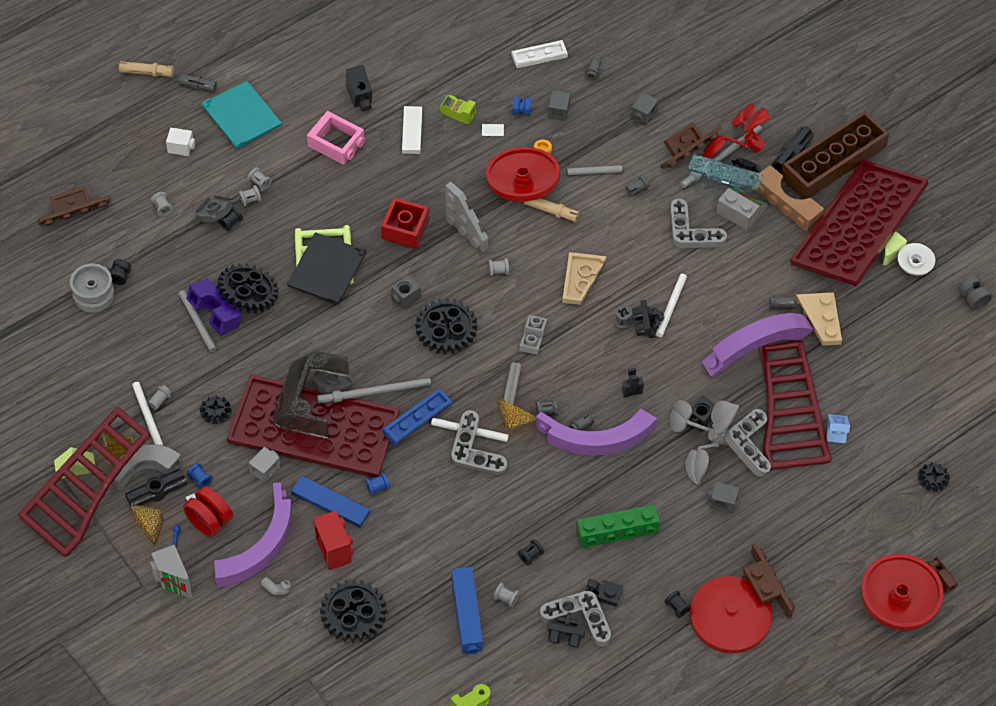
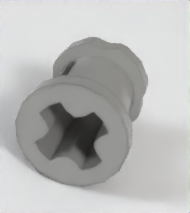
M258 167L251 170L247 177L248 181L254 182L260 191H265L272 183V179L261 173V169Z
M256 185L252 189L243 192L241 190L238 191L243 207L247 206L250 202L261 201Z
M158 192L152 196L151 201L156 205L159 216H167L173 211V206L169 204L165 192Z
M504 258V260L499 261L488 260L489 275L493 276L500 273L508 275V259Z
M501 582L494 593L493 599H500L512 608L520 593L518 590L513 591L505 587V584Z

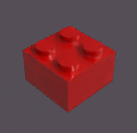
M394 197L381 225L382 239L417 249L429 222V207Z
M333 511L313 518L315 538L328 569L332 570L352 563L351 555L354 552L351 545H353L350 533L346 534L344 528H346L343 517H339L337 511Z

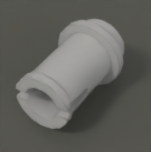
M165 385L158 387V391L147 402L154 410H157L166 398L169 399L171 397L170 394L172 392Z

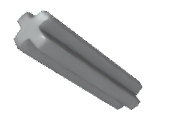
M511 363L501 408L503 414L512 413L521 371L520 363Z

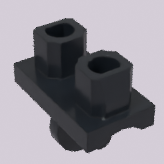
M645 299L640 301L641 306L632 309L635 321L641 319L644 321L634 325L637 335L648 334L651 339L655 338L654 325H660V322L664 320V313L658 311L656 307L652 308L651 312V308L647 306Z
M570 612L567 613L566 618L558 617V622L564 623L565 626L548 622L547 627L549 642L560 644L561 634L569 635L567 645L576 648L579 647L581 639L584 638L585 630L570 627V625L578 626L579 620L571 619L572 613Z

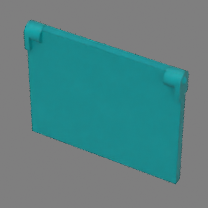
M248 81L201 103V106L236 149L282 126V122Z

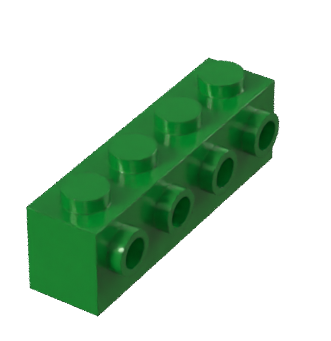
M654 504L578 519L576 533L580 547L585 548L656 534L659 532L660 520Z

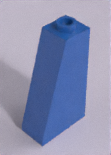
M472 567L452 569V593L462 654H476L479 651H483V640Z

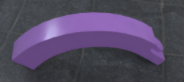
M786 313L770 316L747 325L722 340L712 348L714 352L704 359L702 363L709 375L715 378L737 359L760 346L779 340H803L814 329L805 315Z
M640 408L631 419L615 428L603 431H581L564 426L540 412L536 416V427L541 433L547 434V443L574 454L597 456L617 453L635 446L653 432L656 428L657 418Z
M281 482L273 483L274 515L264 536L254 546L239 555L227 559L214 560L217 588L233 585L256 575L266 568L281 551L288 537L292 520L291 499L286 498V490H282Z

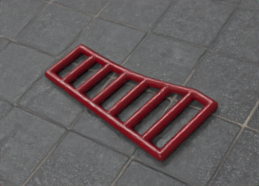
M803 341L771 343L760 346L758 349L767 393V422L762 450L764 456L770 462V470L830 463L832 457ZM797 348L799 357L769 360L767 352ZM801 364L803 373L772 377L771 368ZM805 381L807 388L805 390L774 393L773 384ZM809 397L811 406L775 410V401ZM813 413L815 421L813 423L773 427L774 418ZM817 430L819 439L771 445L772 435ZM821 447L823 456L773 462L771 452Z
M115 407L18 514L19 518L64 557L68 556L82 541L90 521L108 488L134 454L150 438V433L120 407ZM117 417L121 418L141 435L133 444L110 426ZM104 431L127 450L120 460L97 441ZM90 446L114 465L108 476L83 455ZM77 461L103 482L97 493L69 470ZM63 476L92 500L87 511L56 485ZM49 491L54 493L83 519L78 531L42 500ZM35 506H38L73 537L66 547L28 515Z

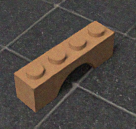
M769 165L755 176L753 189L765 197L771 205L781 210L785 216L792 219L798 227L808 231L823 215L824 208L812 198L799 200L786 195L781 188L783 175Z

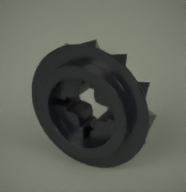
M216 395L210 398L208 396L206 401H202L200 407L201 417L211 424H219L226 421L231 414L230 402L225 397L221 398ZM215 405L218 406L216 415H214L213 408Z
M933 462L928 465L924 464L919 470L918 481L926 490L938 492L945 489L949 484L950 475L947 472V468L944 469L941 463L938 465L933 464ZM932 472H934L935 475L938 476L936 482L931 476Z

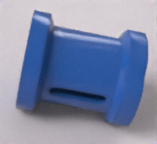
M200 463L191 466L187 471V476L197 483L199 489L203 486H209L213 480V477L202 469Z
M381 473V476L373 479H365L366 487L371 496L377 491L390 489L385 473Z

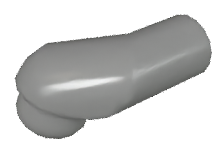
M265 577L261 581V585L272 595H286L291 590V583L288 580L275 584L268 577Z

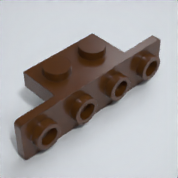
M694 122L666 139L664 144L673 157L660 165L661 168L665 166L671 168L678 163L677 158L681 156L684 159L692 153L690 151L692 148L695 147L697 150L706 144L704 140L707 138L711 141L719 135L718 131L722 129L721 125L703 137Z
M82 186L51 196L50 201L55 213L38 218L39 225H51L55 223L54 220L62 218V220L73 217L72 214L77 212L80 214L91 211L90 208L95 206L97 208L105 207L111 200L110 195L91 201L86 186Z
M753 544L751 555L756 563L745 567L743 573L761 605L777 599L787 619L792 618L794 610L792 600L785 595V588L776 579L773 566L768 565L763 549H759L757 544Z

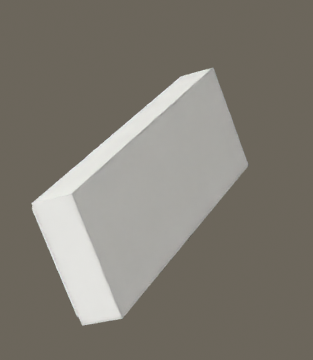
M563 40L515 50L511 53L516 69L568 57Z
M404 106L402 154H420L422 107Z

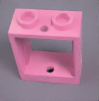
M329 111L322 116L307 134L308 147L343 165L353 158L355 151L362 147L365 142L364 129ZM332 127L352 136L343 149L323 139Z

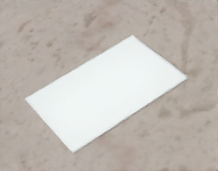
M482 124V136H504V124Z

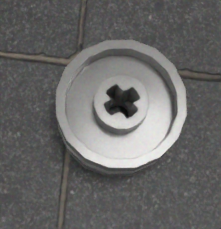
M90 263L80 266L72 273L70 286L74 303L79 309L95 313L103 311L111 305L115 293L111 273L107 268L100 264Z

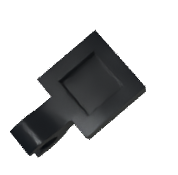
M636 368L628 369L629 379L623 381L622 386L624 398L643 394L644 387L642 377L636 375Z
M589 579L585 591H591L598 595V601L617 607L623 586L606 580L601 585L596 580Z

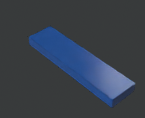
M439 388L384 427L382 433L395 446L448 408L452 401Z
M303 476L299 478L291 490L292 495L329 513L337 511L339 517H343L345 521L361 528L370 514V509Z

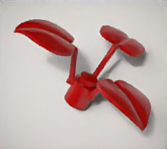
M753 103L748 104L732 121L733 127H738L741 123L743 124V131L747 133L744 137L745 143L728 136L721 137L719 135L706 146L703 152V163L706 164L724 146L725 140L744 146L746 149L750 147L755 153L761 151L766 142L753 129L771 119L767 110L760 108L753 114L755 106Z

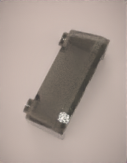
M314 351L290 364L273 419L274 424L279 428L328 438V419L311 416V406L309 402L302 400L301 396L311 369L348 377V357Z

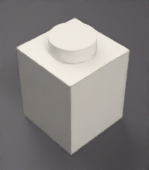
M170 128L166 140L167 152L189 156L191 149L193 150L195 147L192 131Z

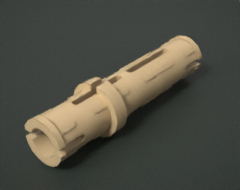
M120 61L119 72L146 74L153 77H173L174 66L159 65L158 63L145 64Z
M541 198L524 202V205L556 215V218L560 219L562 217L573 222H577L580 213L565 207L564 204H556Z

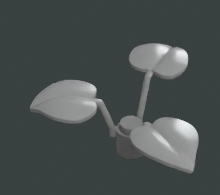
M678 400L674 403L670 414L671 429L678 433L682 432L687 423L708 431V438L713 442L712 444L699 446L697 450H691L686 458V473L695 484L700 485L701 479L708 467L709 456L703 449L718 447L719 444L728 445L724 437L729 431L727 428L732 422L739 405L727 401L717 402L711 413V420L714 422L712 424L713 429L688 420L692 414V408L688 402Z

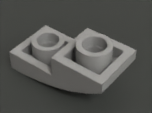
M528 316L519 351L538 355L547 324L546 318Z

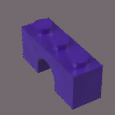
M208 278L190 285L186 299L197 311L204 308L213 310L209 324L220 335L239 328L242 314L237 308L233 309L232 303L227 305V299H221L222 295L218 294L219 290Z

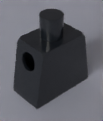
M364 65L346 69V88L353 106L360 107L363 112L369 111L372 108V89Z

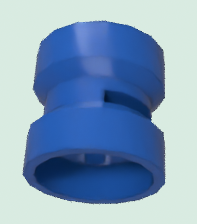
M514 96L512 114L518 115L522 112L524 115H531L532 97L521 99L518 96Z

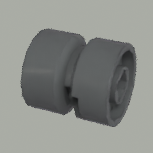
M971 275L965 278L957 288L963 298H966V302L972 310H979L985 307L993 297L987 287H984V283L978 275Z

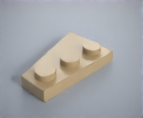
M569 252L562 303L577 305L583 303L606 262V256Z
M834 292L796 294L795 299L803 308V313L811 322L822 346L841 345L842 337Z

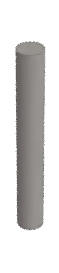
M622 165L567 168V176L622 172Z

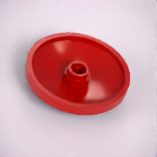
M517 147L505 150L496 155L489 162L486 169V180L490 190L503 199L517 202L532 201L548 195L556 188L560 179V168L556 159L548 152L532 147Z
M890 554L879 558L866 570L861 584V598L869 614L882 625L896 630H914L927 625L938 614L943 601V586L936 571L925 561L912 555Z
M725 576L712 579L699 588L691 603L690 621L698 638L710 648L724 653H741L753 649L765 639L771 626L772 609L770 602L761 605L748 580L734 576Z

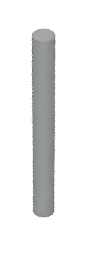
M180 291L178 294L210 352H214L217 348L196 309L186 299V291Z

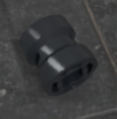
M116 259L112 264L113 270L110 271L112 283L124 285L128 278L127 274L130 273L131 264L125 260Z

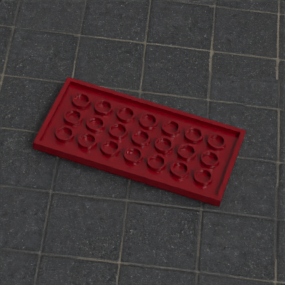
M862 160L791 257V265L857 287L929 185L928 179Z
M250 374L228 433L227 443L260 451L265 447L281 456L376 478L380 475L390 444V440L382 433V430L399 417L400 409L355 398L343 399L342 402L333 403V401L318 403L317 396L325 394L320 393L316 389Z

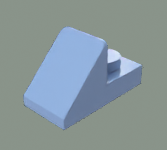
M828 414L827 441L846 443L847 433L850 430L848 416Z

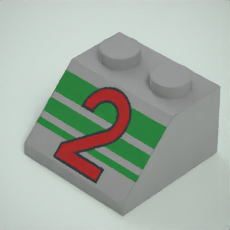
M732 187L728 188L719 198L716 213L748 231L768 205L740 188Z
M175 545L151 553L153 561L150 562L155 582H160L162 589L187 598L192 597L189 577Z

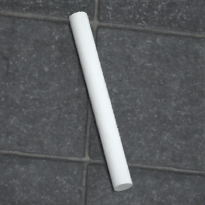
M680 274L664 312V320L660 322L656 331V336L663 337L687 276L685 274Z
M135 382L132 386L155 445L163 446L140 383Z
M433 418L431 422L433 426L458 431L459 423ZM478 428L476 433L477 436L508 442L509 438L508 434Z

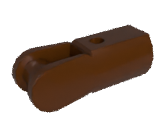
M935 557L932 562H926L938 574L946 593L957 587V582L939 557Z

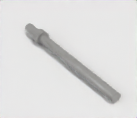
M759 125L755 127L753 130L756 134H758L760 131H762V128ZM746 134L740 137L738 141L745 143L744 137ZM732 143L702 167L694 169L687 178L680 182L681 187L686 188L692 182H697L704 173L741 145Z
M430 378L343 392L337 390L332 391L331 394L318 395L317 402L333 401V403L342 402L343 399L430 386L431 380Z

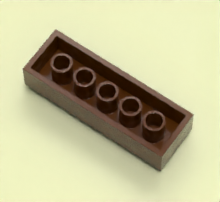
M864 110L785 162L781 173L783 180L803 199L810 198L858 166L862 160H867L887 146L890 133Z

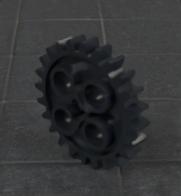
M240 263L238 267L233 264L231 268L226 267L225 271H221L217 281L218 294L222 295V300L227 299V305L232 303L233 309L239 307L240 312L246 309L247 313L253 310L255 314H257L258 309L264 312L265 308L269 310L271 305L274 306L279 288H277L278 283L273 282L274 277H268L269 272L263 273V268L257 270L256 265H253L251 268L248 263H246L245 267Z
M446 298L445 302L438 299V304L431 301V307L425 305V311L420 310V316H417V322H415L416 335L419 336V342L423 341L424 347L429 345V351L436 348L437 354L441 350H444L445 355L448 350L452 354L455 353V349L462 352V346L468 348V342L473 343V337H476L477 318L474 317V311L469 312V306L463 308V302L456 304V299L452 303L449 302L448 298ZM442 313L445 314L447 328L449 329V335L451 339H448L446 325L444 324V318Z
M353 579L352 584L345 580V586L337 583V589L331 587V594L325 593L326 600L321 601L320 614H322L321 622H324V628H329L330 635L335 633V639L343 636V642H346L348 638H351L352 643H354L355 638L362 642L363 636L370 639V633L376 635V628L382 629L381 622L386 621L385 614H387V608H385L386 601L383 600V594H378L377 587L371 590V583L364 586L363 580L359 584H356L355 579ZM361 597L362 599L354 600L353 598ZM337 606H343L344 608H343V609H336L335 607H337ZM364 613H371L372 615H370V616H364L363 614H364ZM346 622H353V623H354V624H352V625H350V626L345 625Z

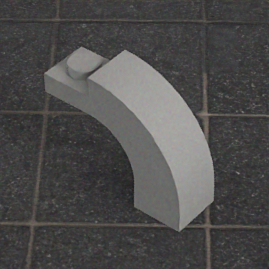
M143 445L113 481L114 487L121 491L134 475L143 470H156L164 475L177 470L183 465L181 454L162 445Z

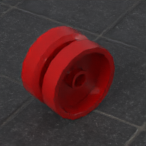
M203 486L196 492L195 498H190L182 506L185 516L192 525L202 534L211 538L221 530L220 525L225 526L233 518V512L226 501L208 486Z

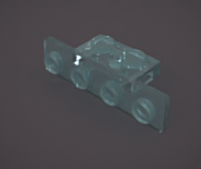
M698 155L692 156L688 166L689 171L705 175L709 179L739 188L743 186L756 191L759 190L763 179L762 174Z

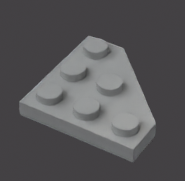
M452 182L445 185L446 221L456 227L463 237L469 239L473 247L484 252L488 249L487 234L485 231L481 232L477 224L479 220L473 209L469 210L465 202L467 198L464 193Z

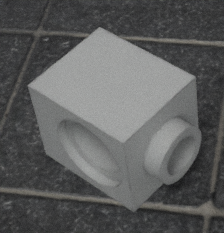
M265 447L249 462L250 473L264 483L280 468L279 455Z

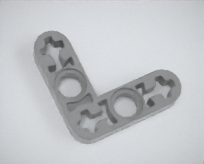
M683 199L672 201L670 208L672 241L676 247L715 248L726 244L727 233L723 229H689L686 201ZM677 206H680L681 214H678ZM681 220L685 225L678 226L675 222ZM701 235L705 239L698 241L695 239V236Z
M755 409L734 425L725 434L724 438L726 443L752 473L758 477H763L771 469L770 462L749 437L767 422V415L764 411ZM757 417L759 420L754 423L752 420ZM742 424L747 425L750 432L745 431ZM744 448L750 450L751 456L744 452Z
M473 410L464 412L451 453L453 463L458 466L496 475L505 473L507 470V460L504 456L472 449L479 426V416ZM470 416H472L474 421L471 422L470 429H468V422L466 419H469ZM462 434H469L471 439L469 442H462L460 436ZM461 447H463V455L465 457L458 460L456 455L460 454ZM477 456L485 458V462L482 465L474 463V459ZM488 458L491 459L490 467H487ZM498 461H501L503 466H500L499 469H496L494 464H497Z
M583 591L542 605L540 618L544 623L558 622V617L566 618L568 612L572 613V617L582 614L594 644L600 647L609 644L611 631L597 597L593 592ZM585 598H587L588 601L591 600V603H590L591 609H590V610H588V609H589V606H588L587 602H584V599H585ZM570 603L574 606V609L565 611L562 606ZM546 610H549L552 616L546 614ZM594 614L598 615L600 621L593 623L589 620V617ZM598 628H600L602 635H605V639L598 637Z

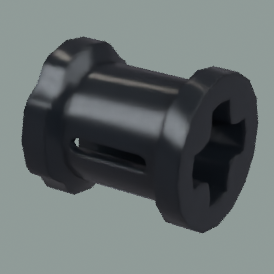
M232 207L229 213L219 219L218 222L223 229L230 231L237 221L243 220V217L238 209Z
M532 539L526 548L520 549L517 553L522 562L529 566L532 564L533 559L538 555L544 554V549L537 540Z
M674 591L664 602L666 605H670L678 618H681L689 612L691 605L682 599L679 591Z

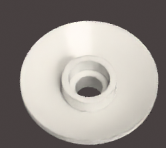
M911 243L900 249L898 263L909 274L924 275L933 269L935 256L927 246Z

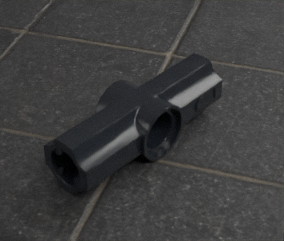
M807 126L800 127L791 139L788 138L785 141L781 152L772 162V167L780 174L782 173L783 164L805 150V147L812 140L814 133Z
M177 469L161 477L154 476L149 478L146 484L125 493V497L130 507L135 509L151 501H161L166 494L187 485V481L183 472Z

